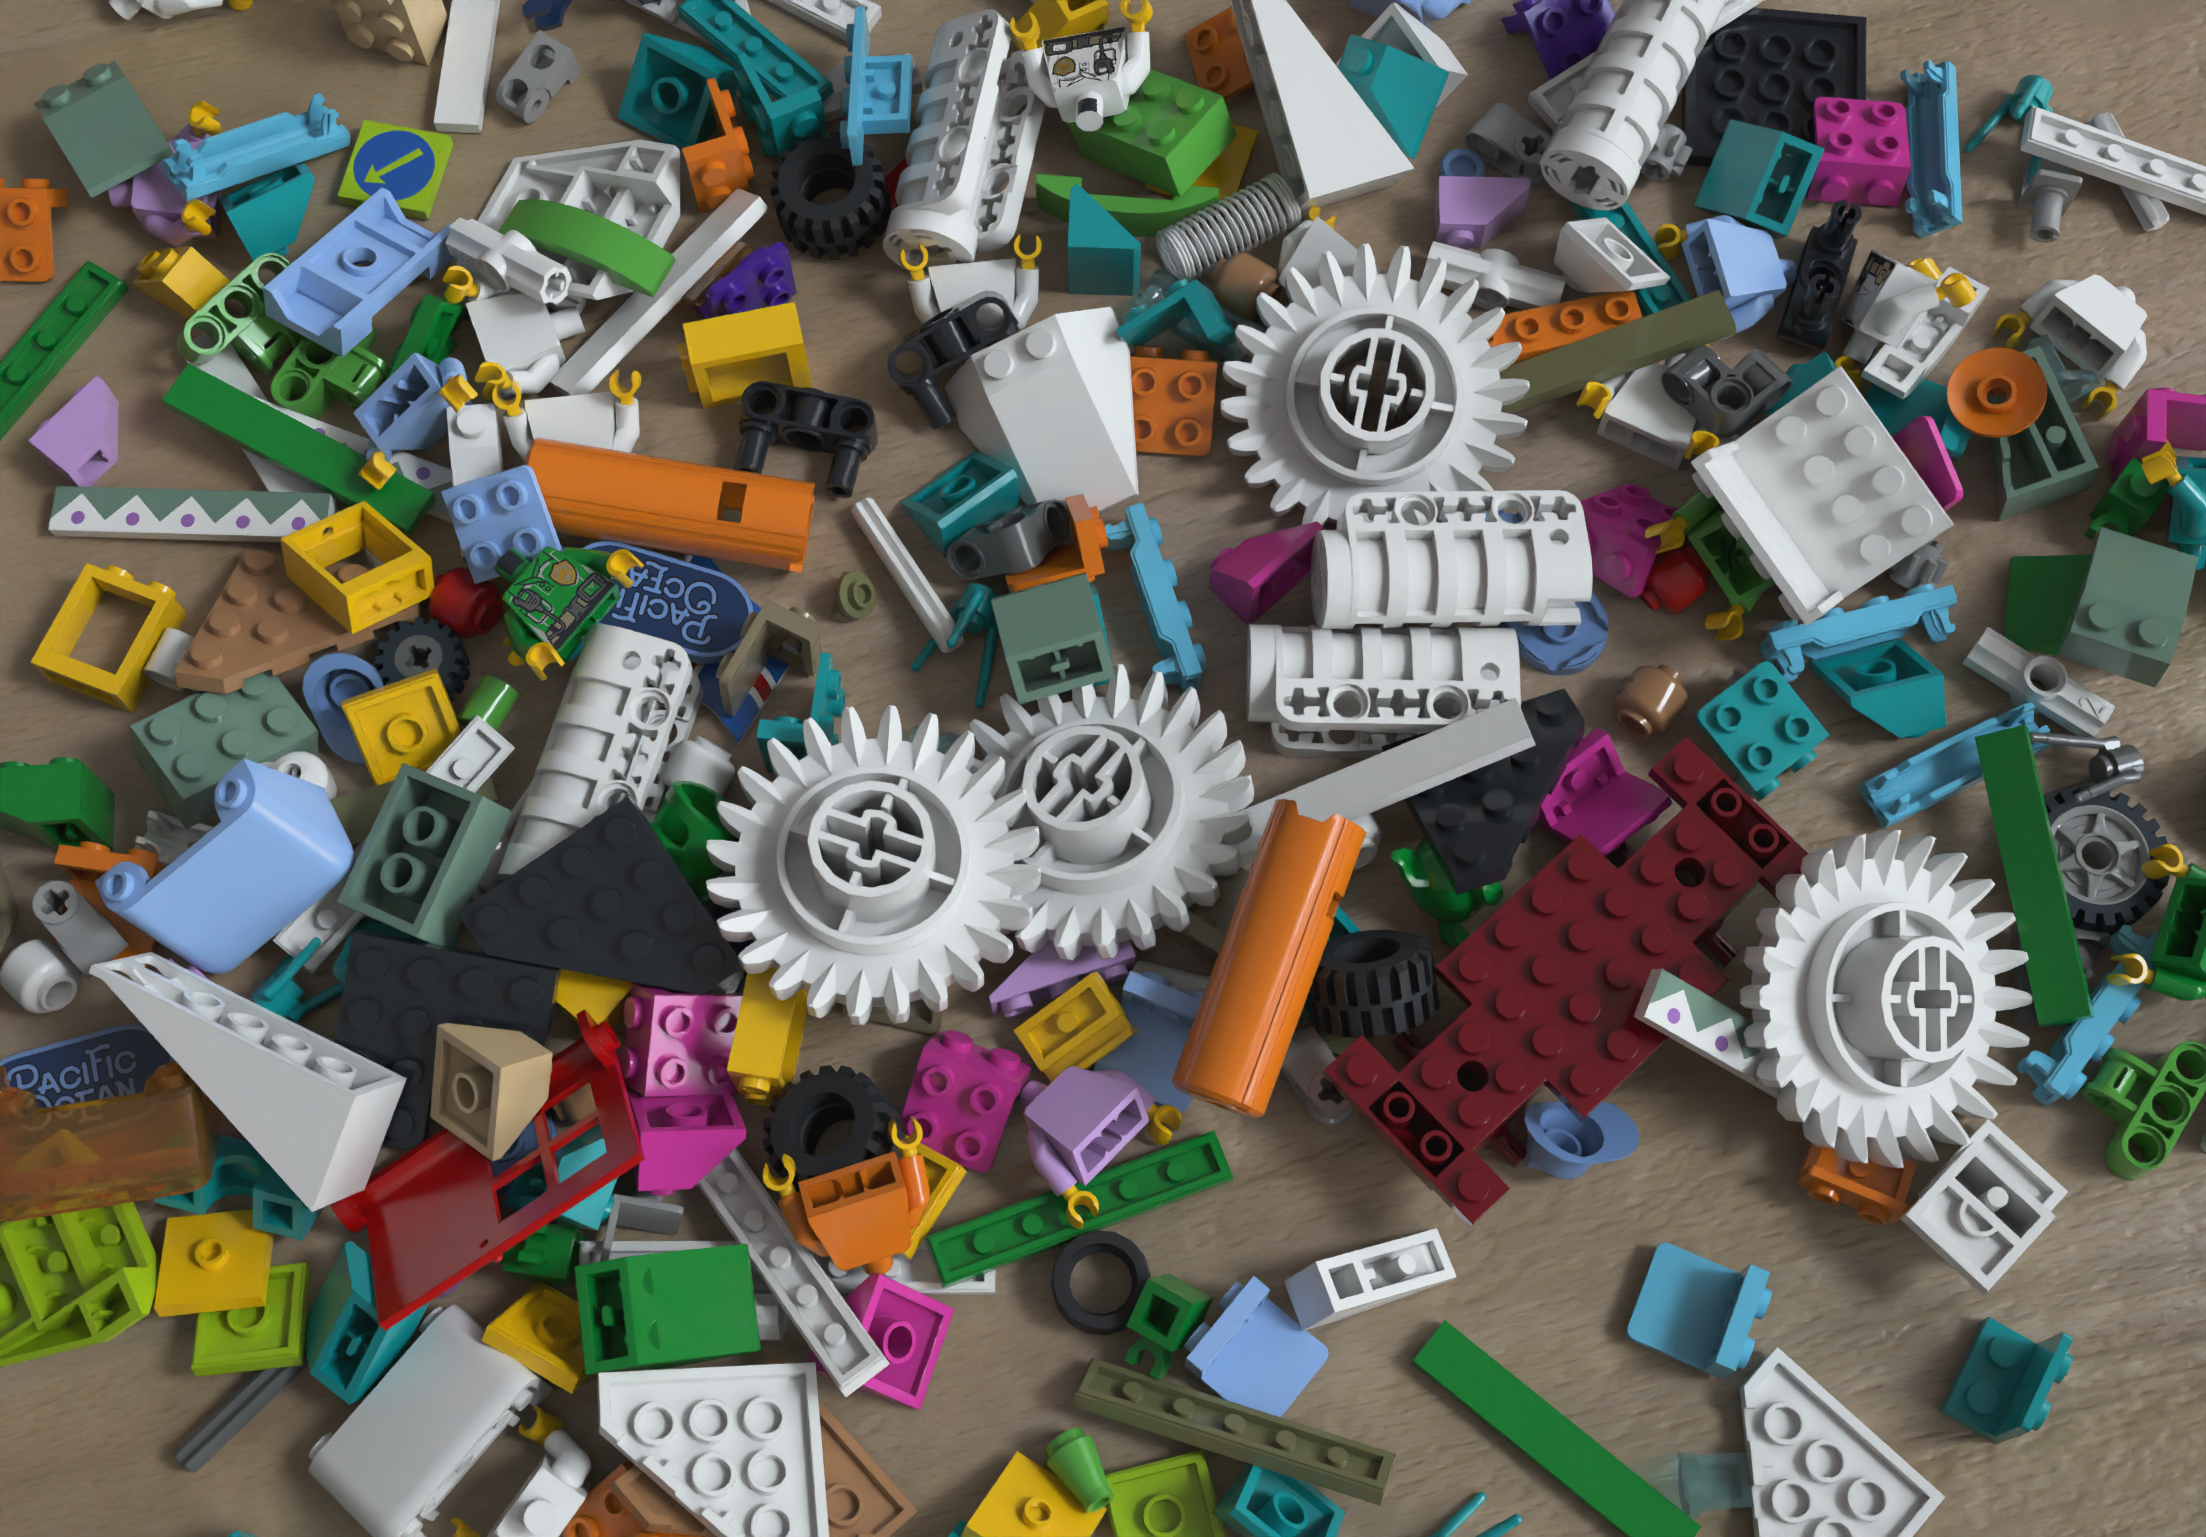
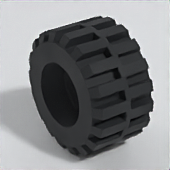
M831 132L830 137L823 138L821 133L813 134V140L806 143L803 139H800L794 143L795 149L792 152L786 149L780 155L782 164H774L771 172L774 180L769 181L771 199L784 236L788 242L793 241L795 249L801 253L809 249L811 257L821 259L823 254H828L830 260H840V254L848 253L849 257L859 254L857 248L864 246L868 249L875 243L873 235L881 236L885 231L884 221L889 220L891 213L889 206L891 203L879 158L875 157L873 149L865 144L863 147L862 166H853L850 149H842L840 133ZM841 188L850 191L843 199L835 203L815 204L811 202L818 194L829 189Z
M1397 930L1361 931L1328 941L1309 990L1314 1025L1319 1027V1030L1334 1036L1359 1038L1362 1035L1364 1038H1377L1407 1031L1431 1019L1440 1006L1431 944H1429L1426 938L1418 936V934Z
M831 1065L820 1066L819 1074L813 1075L808 1070L799 1075L801 1081L796 1085L789 1081L782 1089L786 1093L781 1100L774 1098L769 1106L774 1113L773 1117L765 1118L763 1129L769 1136L762 1140L764 1150L770 1155L768 1161L782 1178H785L789 1173L784 1167L782 1155L787 1154L794 1160L796 1171L792 1183L796 1192L800 1191L798 1182L895 1151L897 1159H901L902 1155L897 1149L899 1147L894 1144L887 1132L891 1119L896 1124L897 1138L906 1139V1135L900 1129L903 1126L900 1115L877 1085L862 1072L856 1074L851 1067L842 1065L837 1072ZM855 1119L853 1131L844 1145L832 1153L815 1156L816 1144L828 1127L842 1120Z

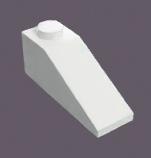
M495 403L463 405L457 413L451 406L446 407L453 486L472 479L484 478L502 472L501 435ZM460 545L461 559L462 561H466L465 555Z
M1436 1228L1316 1261L1285 1280L1284 1284L1302 1331L1351 1317L1456 1278V1274Z

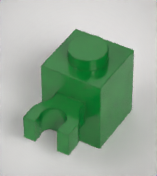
M2132 458L2089 515L2094 521L2083 535L2092 540L2100 528L2104 527L2134 537L2168 493L2166 489L2170 483L2165 478L2150 484L2142 469V463Z
M548 1223L504 1252L503 1258L499 1263H503L502 1270L512 1279L537 1283L542 1281L550 1285L573 1288L576 1278L574 1266L579 1264L580 1241H584V1236L575 1227Z
M1170 1273L1148 1278L1126 1327L1143 1337L1129 1348L1124 1361L1131 1365L1141 1362L1144 1351L1148 1350L1155 1358V1364L1149 1375L1157 1380L1164 1378L1171 1365L1170 1352L1185 1348L1186 1342L1203 1323L1214 1298Z

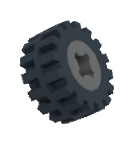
M423 617L415 618V624L409 625L407 620L400 622L401 630L398 632L391 628L386 633L389 641L387 643L380 641L377 649L381 656H375V664L379 670L377 672L384 686L437 668L450 702H453L454 699L451 694L454 691L461 694L465 688L462 680H468L470 675L467 665H470L468 655L454 631L448 625L443 627L439 620L431 618L430 622L427 623Z

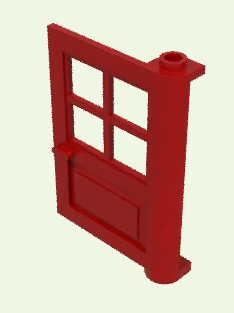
M585 1009L576 1014L583 1037L552 1057L548 1099L532 1119L539 1148L496 1177H493L491 1160L444 1128L368 1179L365 1190L330 1204L337 1218L351 1232L357 1233L368 1227L378 1325L384 1331L490 1261L494 1263L500 1262L504 1252L645 1160L619 1059L615 1051L621 1047V1044L607 1022L602 1021L597 1024ZM590 1082L596 1111L551 1140L545 1111ZM600 1123L607 1152L560 1183L554 1153ZM542 1161L548 1191L502 1221L496 1191Z

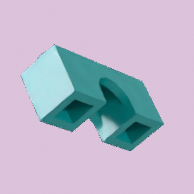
M182 1125L153 1162L155 1203L204 1215L211 1204L221 1197L232 1194L248 1195L253 1197V1228L303 1241L325 1208L323 1207L311 1212L248 1141Z

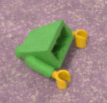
M1698 492L1673 513L1672 520L1648 527L1645 531V537L1650 538L1660 535L1661 546L1655 551L1656 554H1660L1681 547L1685 540L1684 532L1687 533L1688 539L1729 599V610L1708 614L1705 620V627L1707 630L1719 629L1714 638L1715 641L1732 640L1739 638L1743 633L1744 623L1742 615H1748L1764 591L1776 585L1772 577L1765 580L1757 572L1749 558L1754 552L1743 536L1736 539L1726 528L1721 519V515L1725 511L1715 496L1708 499L1702 492Z

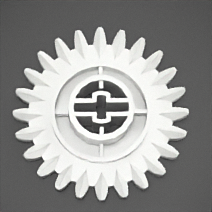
M1367 243L1361 244L1358 248L1352 276H1343L1336 259L1329 250L1322 252L1318 275L1320 286L1314 289L1295 268L1291 267L1286 271L1285 287L1291 304L1286 308L1269 295L1262 292L1256 299V308L1261 321L1268 328L1267 331L1263 333L1244 325H1238L1235 330L1236 343L1243 352L1253 358L1252 362L1226 361L1223 366L1225 380L1235 387L1246 390V396L1224 399L1221 401L1220 408L1224 418L1233 422L1247 423V430L1230 437L1227 440L1229 452L1233 455L1250 456L1256 454L1258 462L1245 473L1244 482L1251 489L1262 488L1271 483L1278 488L1270 503V512L1274 516L1279 517L1287 514L1294 507L1298 506L1305 511L1302 525L1318 521L1323 526L1326 522L1336 525V530H1342V518L1346 503L1350 497L1357 493L1494 491L1489 483L1479 475L1481 469L1493 473L1507 472L1513 466L1516 458L1505 449L1495 445L1494 442L1495 439H1511L1524 433L1528 421L1517 415L1501 412L1502 406L1513 404L1522 399L1530 389V384L1525 379H1500L1499 372L1507 369L1517 360L1522 351V346L1520 342H1511L1490 348L1488 340L1501 325L1505 312L1502 307L1485 312L1475 319H1472L1467 314L1472 307L1479 288L1477 280L1474 278L1470 279L1447 297L1441 293L1446 274V260L1441 257L1436 259L1418 282L1410 279L1409 247L1402 245L1396 251L1387 274H1377L1375 259L1371 247ZM1365 360L1364 366L1356 365L1353 369L1345 394V414L1354 417L1353 425H1351L1337 411L1333 402L1340 400L1345 375L1339 373L1346 366ZM1374 360H1383L1389 363L1381 398L1383 401L1379 410L1375 432H1368L1361 429L1368 393L1367 389ZM1398 366L1411 379L1415 388L1411 389L1404 410L1405 415L1413 417L1405 425L1384 432L1386 423L1393 424L1395 422L1406 393V376L1396 372ZM1408 509L1401 513L1402 518L1410 524L1419 525L1427 521L1425 515L1418 510ZM1386 511V514H1389L1387 522L1390 523L1392 512ZM1455 512L1456 514H1459L1461 516V520L1464 521L1463 512ZM1358 513V515H1362L1364 522L1370 523L1373 521L1368 519L1367 513Z
M1116 664L1113 668L1115 678L1109 681L1106 697H1097L1093 684L1073 689L1072 701L1062 703L1058 694L1037 699L1040 712L1031 717L1015 699L1005 693L1000 696L1001 708L1010 731L1005 736H1002L993 728L977 719L972 720L970 723L971 731L974 733L977 746L985 758L983 761L974 758L969 771L974 774L985 764L1001 756L1005 760V778L999 791L993 796L994 800L1019 789H1025L1027 793L1025 814L1008 830L1038 826L1039 845L1037 850L1027 858L1014 862V864H1029L1041 867V882L1037 890L1026 895L1012 896V899L1022 901L1033 907V917L1030 924L1024 929L1017 930L1015 934L1020 949L1034 953L1042 949L1048 940L1054 942L1055 949L1061 960L1073 961L1080 954L1083 946H1095L1100 959L1105 960L1115 958L1119 951L1120 942L1132 939L1136 947L1143 951L1155 946L1156 936L1154 930L1159 929L1165 924L1170 929L1182 932L1189 927L1191 922L1187 909L1194 902L1201 906H1213L1221 897L1217 881L1213 878L1215 875L1226 877L1236 874L1242 863L1239 849L1228 844H1240L1250 838L1254 825L1251 812L1240 810H1243L1253 802L1255 793L1251 775L1236 778L1245 767L1246 761L1241 741L1238 740L1221 749L1227 737V725L1224 714L1220 710L1216 711L1195 730L1201 712L1195 688L1190 686L1169 712L1167 710L1168 693L1162 672L1154 671L1145 686L1140 700L1133 699L1131 685L1124 665ZM1002 928L1000 933L1006 935L1013 930Z
M887 705L880 721L877 739H866L857 712L852 706L845 707L841 723V743L832 746L815 720L811 717L803 721L806 757L799 761L781 742L775 738L770 739L767 742L770 762L777 778L771 783L760 774L744 766L737 772L741 789L748 801L753 805L752 810L725 801H719L716 807L722 825L731 835L739 838V842L707 840L706 849L712 863L724 871L735 873V876L707 880V890L710 899L715 904L726 908L741 907V910L727 914L717 920L719 931L724 939L731 942H743L753 939L754 942L738 955L740 966L749 974L763 973L775 967L777 971L769 982L771 995L783 1001L793 997L801 989L808 992L807 1008L809 1015L822 1018L831 1011L835 1002L846 1004L850 1024L865 1025L870 1018L873 1007L885 1006L889 1018L894 1024L908 1022L910 1002L923 999L927 1007L935 1013L948 1008L947 987L954 982L971 992L977 991L984 985V973L978 964L982 958L992 963H1005L1013 955V943L1000 933L1001 929L1013 931L1024 929L1030 924L1033 917V907L1022 901L1012 899V896L1026 895L1037 890L1041 882V867L1029 864H1014V862L1027 858L1037 850L1039 845L1038 826L1008 830L1025 814L1027 793L1025 789H1019L994 800L993 796L999 791L1005 778V760L998 756L972 774L969 770L973 764L975 743L974 733L969 730L965 731L953 743L945 755L938 752L939 725L936 714L929 712L918 728L913 742L902 741V729L898 710L894 705Z
M1884 830L1870 834L1867 839L1866 834L1846 835L1837 839L1832 849H1815L1803 858L1801 865L1802 874H1787L1776 884V897L1780 904L1777 908L1760 909L1755 920L1758 930L1763 934L1759 946H1750L1745 949L1743 961L1749 969L1753 970L1752 984L1744 986L1740 990V1004L1745 1008L1752 1009L1753 1024L1747 1026L1743 1033L1746 1047L1759 1048L1764 1059L1758 1065L1756 1075L1761 1086L1776 1087L1782 1090L1777 1098V1111L1787 1121L1803 1122L1804 1137L1817 1147L1834 1148L1836 1154L1844 1160L1868 1164L1869 1157L1871 1162L1880 1166L1904 1168L1901 1152L1907 1158L1916 1161L1935 1162L1939 1160L1929 1136L1938 1142L1966 1146L1971 1142L1952 1112L1965 1117L1994 1119L1998 1113L1972 1085L1974 1082L2007 1086L2016 1084L2018 1078L2004 1066L1988 1057L1987 1054L1989 1047L2014 1048L2028 1046L2030 1039L2028 1036L2009 1026L1995 1022L1996 1011L2015 1009L2033 1003V996L2028 992L2018 989L1995 986L1994 975L2024 964L2029 958L2027 952L1988 949L1986 940L2011 925L2016 920L2013 913L1985 912L1972 914L1970 911L1995 886L1992 879L1962 880L1950 885L1968 858L1963 852L1935 855L1927 860L1935 843V837L1916 836L1904 839L1899 843L1901 830Z

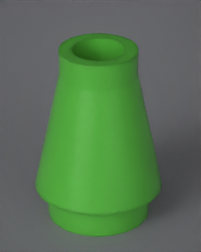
M1077 1427L1058 1435L1046 1446L1045 1452L1049 1457L1047 1466L1081 1502L1087 1513L1095 1512L1113 1500L1114 1494L1108 1485L1092 1436H1086L1082 1428Z

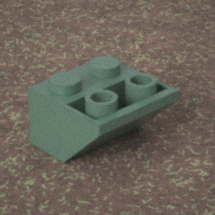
M1086 572L991 599L1005 659L1019 704L1115 678L1113 665Z

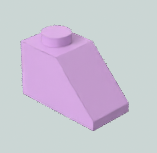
M1439 176L1434 197V241L1464 250L1471 248L1480 249L1524 211L1531 186L1530 178Z

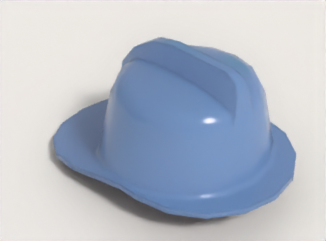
M337 652L323 655L311 663L304 674L302 690L307 705L332 751L346 761L365 764L341 704L342 700L383 687L384 683L373 665L355 655Z
M1561 1101L1534 1103L1526 1109L1523 1120L1528 1133L1525 1165L1529 1169H1542L1545 1173L1559 1179H1576L1581 1177L1595 1163L1617 1161L1629 1157L1637 1149L1640 1135L1635 1122L1626 1112L1604 1101L1582 1122Z

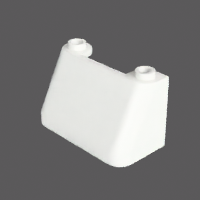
M452 1305L447 1309L441 1306L437 1307L425 1318L419 1328V1331L422 1333L335 1434L329 1432L313 1446L308 1455L312 1460L308 1472L372 1537H427L421 1531L423 1527L421 1521L423 1518L433 1522L440 1514L436 1508L508 1424L512 1427L517 1424L521 1418L514 1411L516 1409L518 1411L523 1410L529 1403L533 1407H539L554 1389L537 1373L528 1369L514 1358L499 1352L481 1341L486 1329L457 1305Z

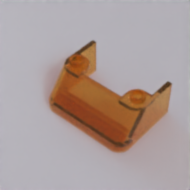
M177 1062L167 1063L158 1067L154 1074L147 1079L144 1092L46 1108H39L36 1096L32 1092L11 1087L5 1066H0V1220L18 1221L195 1191L207 1184L212 1177L223 1113Z

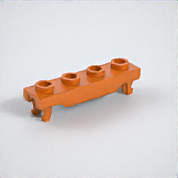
M1634 290L1617 291L1505 314L1501 325L1488 340L1491 348L1504 343L1520 342L1522 351L1513 363L1516 364L1640 319L1642 314Z

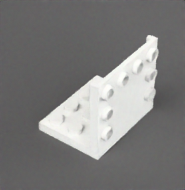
M1842 366L1832 371L1735 441L1709 449L1691 461V464L1696 469V472L1692 474V478L1697 487L1708 499L1715 496L1725 511L1721 515V519L1726 528L1736 539L1743 536L1754 552L1749 558L1757 572L1765 580L1772 577L1783 593L1778 596V599L1786 613L1794 621L1801 618L1806 626L1823 616L1845 597L1954 525Z

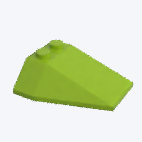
M69 1130L59 1131L23 1156L0 1185V1368L108 1342L149 1315L158 1283L160 1261L123 1177Z

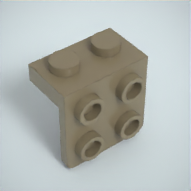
M766 599L759 613L752 611L749 614L740 633V637L743 640L735 653L729 651L724 656L716 673V678L720 679L719 695L722 698L724 713L732 717L737 714L771 656L814 677L818 670L822 649L820 627L812 615L797 607H791L788 610Z

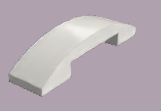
M1948 267L1937 280L1938 284L1936 287L1940 286L1942 280L1949 274L1961 272ZM1966 276L1977 294L1971 303L1960 308H1954L1946 297L1939 301L1938 307L1921 312L1901 345L1895 348L1885 343L1863 370L1861 377L1901 399L1906 398L1923 382L1946 354L1972 318L1990 288Z

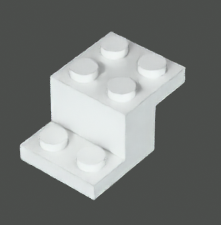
M1989 1119L1983 1122L1969 1137L1971 1142L1966 1146L1962 1145L1917 1193L1920 1198L1900 1218L1981 1294L1991 1289L2056 1217L2051 1211L2068 1193L2061 1184Z

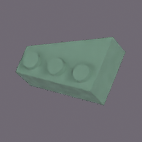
M2040 346L2023 351L2022 353L2031 357L2040 366L2045 375L2047 399L2042 413L2032 425L2017 434L1991 438L1998 522L2089 490L2099 468ZM1994 394L1988 398V402L1991 404H2002L2006 400L2000 394Z

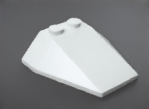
M633 140L514 158L479 217L478 222L498 232L518 200H547L573 206L601 216L663 248L680 218V150L676 145L646 140ZM542 248L538 252L568 268L572 278L567 289L568 295L600 300L633 292L631 289L614 284L608 272Z
M1111 307L1054 314L972 354L944 387L960 429L982 454L1014 468L1018 475L1019 496L1026 504L1056 499L1066 508V497L1083 494L1089 508L1097 506L1098 512L1101 514L1139 496L1130 350L1127 343L1121 340L1115 331L1120 326Z

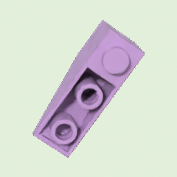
M1048 940L1042 949L1032 953L989 996L992 1016L1004 1013L1006 1018L1027 1013L1033 1009L1032 1003L1050 997L1054 1001L1093 972L1098 971L1107 986L1128 978V971L1133 970L1136 960L1130 940L1119 943V951L1115 958L1101 960L1095 946H1083L1080 954L1073 961L1059 959L1054 942Z

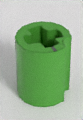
M487 674L486 677L482 676L457 719L466 727L478 715L498 732L520 695L504 681Z

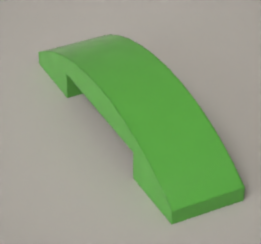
M1037 174V206L1061 221L1069 223L1070 189L1077 183L1082 187V177ZM1190 186L1181 197L1172 195V200L1098 194L1089 195L1133 237L1156 236L1158 231L1165 229L1171 224L1175 225L1177 221L1182 222V219L1185 217L1189 218L1191 214L1196 215L1197 211H1203L1206 206L1210 207L1212 203L1217 204L1219 188ZM1213 214V219L1217 220V217Z
M518 200L498 231L505 235L509 230H516L532 243L537 252L542 248L608 272L614 284L652 298L676 262L672 254L615 222L573 206L547 200Z

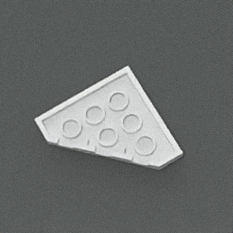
M1778 1347L1770 1352L1739 1388L1754 1537H1913L1945 1498L1942 1493Z
M815 1362L598 1373L599 1434L717 1537H829Z

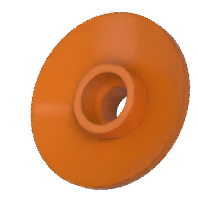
M2004 347L1983 349L1966 357L1953 371L1947 386V402L1955 420L1966 430L1990 438L2011 436L2028 428L2042 413L2047 399V382L2040 366L2028 355ZM2000 394L2006 400L2002 404H1991L1987 399L1991 395Z

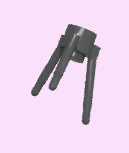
M2029 733L2031 742L2099 749L2096 756H2093L2089 762L2091 779L2043 795L2045 801L2051 796L2054 797L2060 791L2069 788L2071 791H2074L2079 786H2090L2072 796L2074 803H2081L2120 786L2139 782L2143 777L2144 762L2140 752L2133 745L2120 746L2117 736L2092 738L2053 733Z

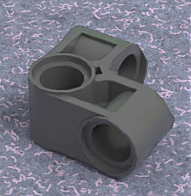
M1697 345L1661 375L1663 388L1669 397L1677 404L1683 406L1708 432L1721 438L1737 434L1762 412L1768 411L1782 399L1793 384V380L1758 348L1748 353L1731 370L1711 348L1705 345ZM1721 405H1728L1734 410L1725 409Z
M1051 499L1015 507L1001 519L976 524L950 545L947 550L948 565L958 577L965 580H975L1000 574L1012 575L1027 571L1040 564L1044 557L1068 536L1070 524L1067 510L1059 500Z

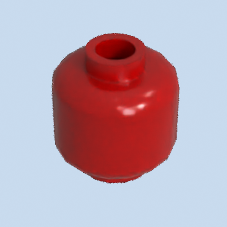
M1688 544L1674 550L1656 554L1645 588L1639 597L1653 612L1663 608L1672 615L1678 614L1708 589L1706 575L1710 573V570L1699 554Z
M464 567L454 568L446 574H439L434 578L435 588L431 597H429V613L433 619L439 620L443 627L448 625L455 634L463 638H473L479 634H486L494 628L501 616L503 607L500 601L499 589L492 582L487 580L475 584L470 569Z

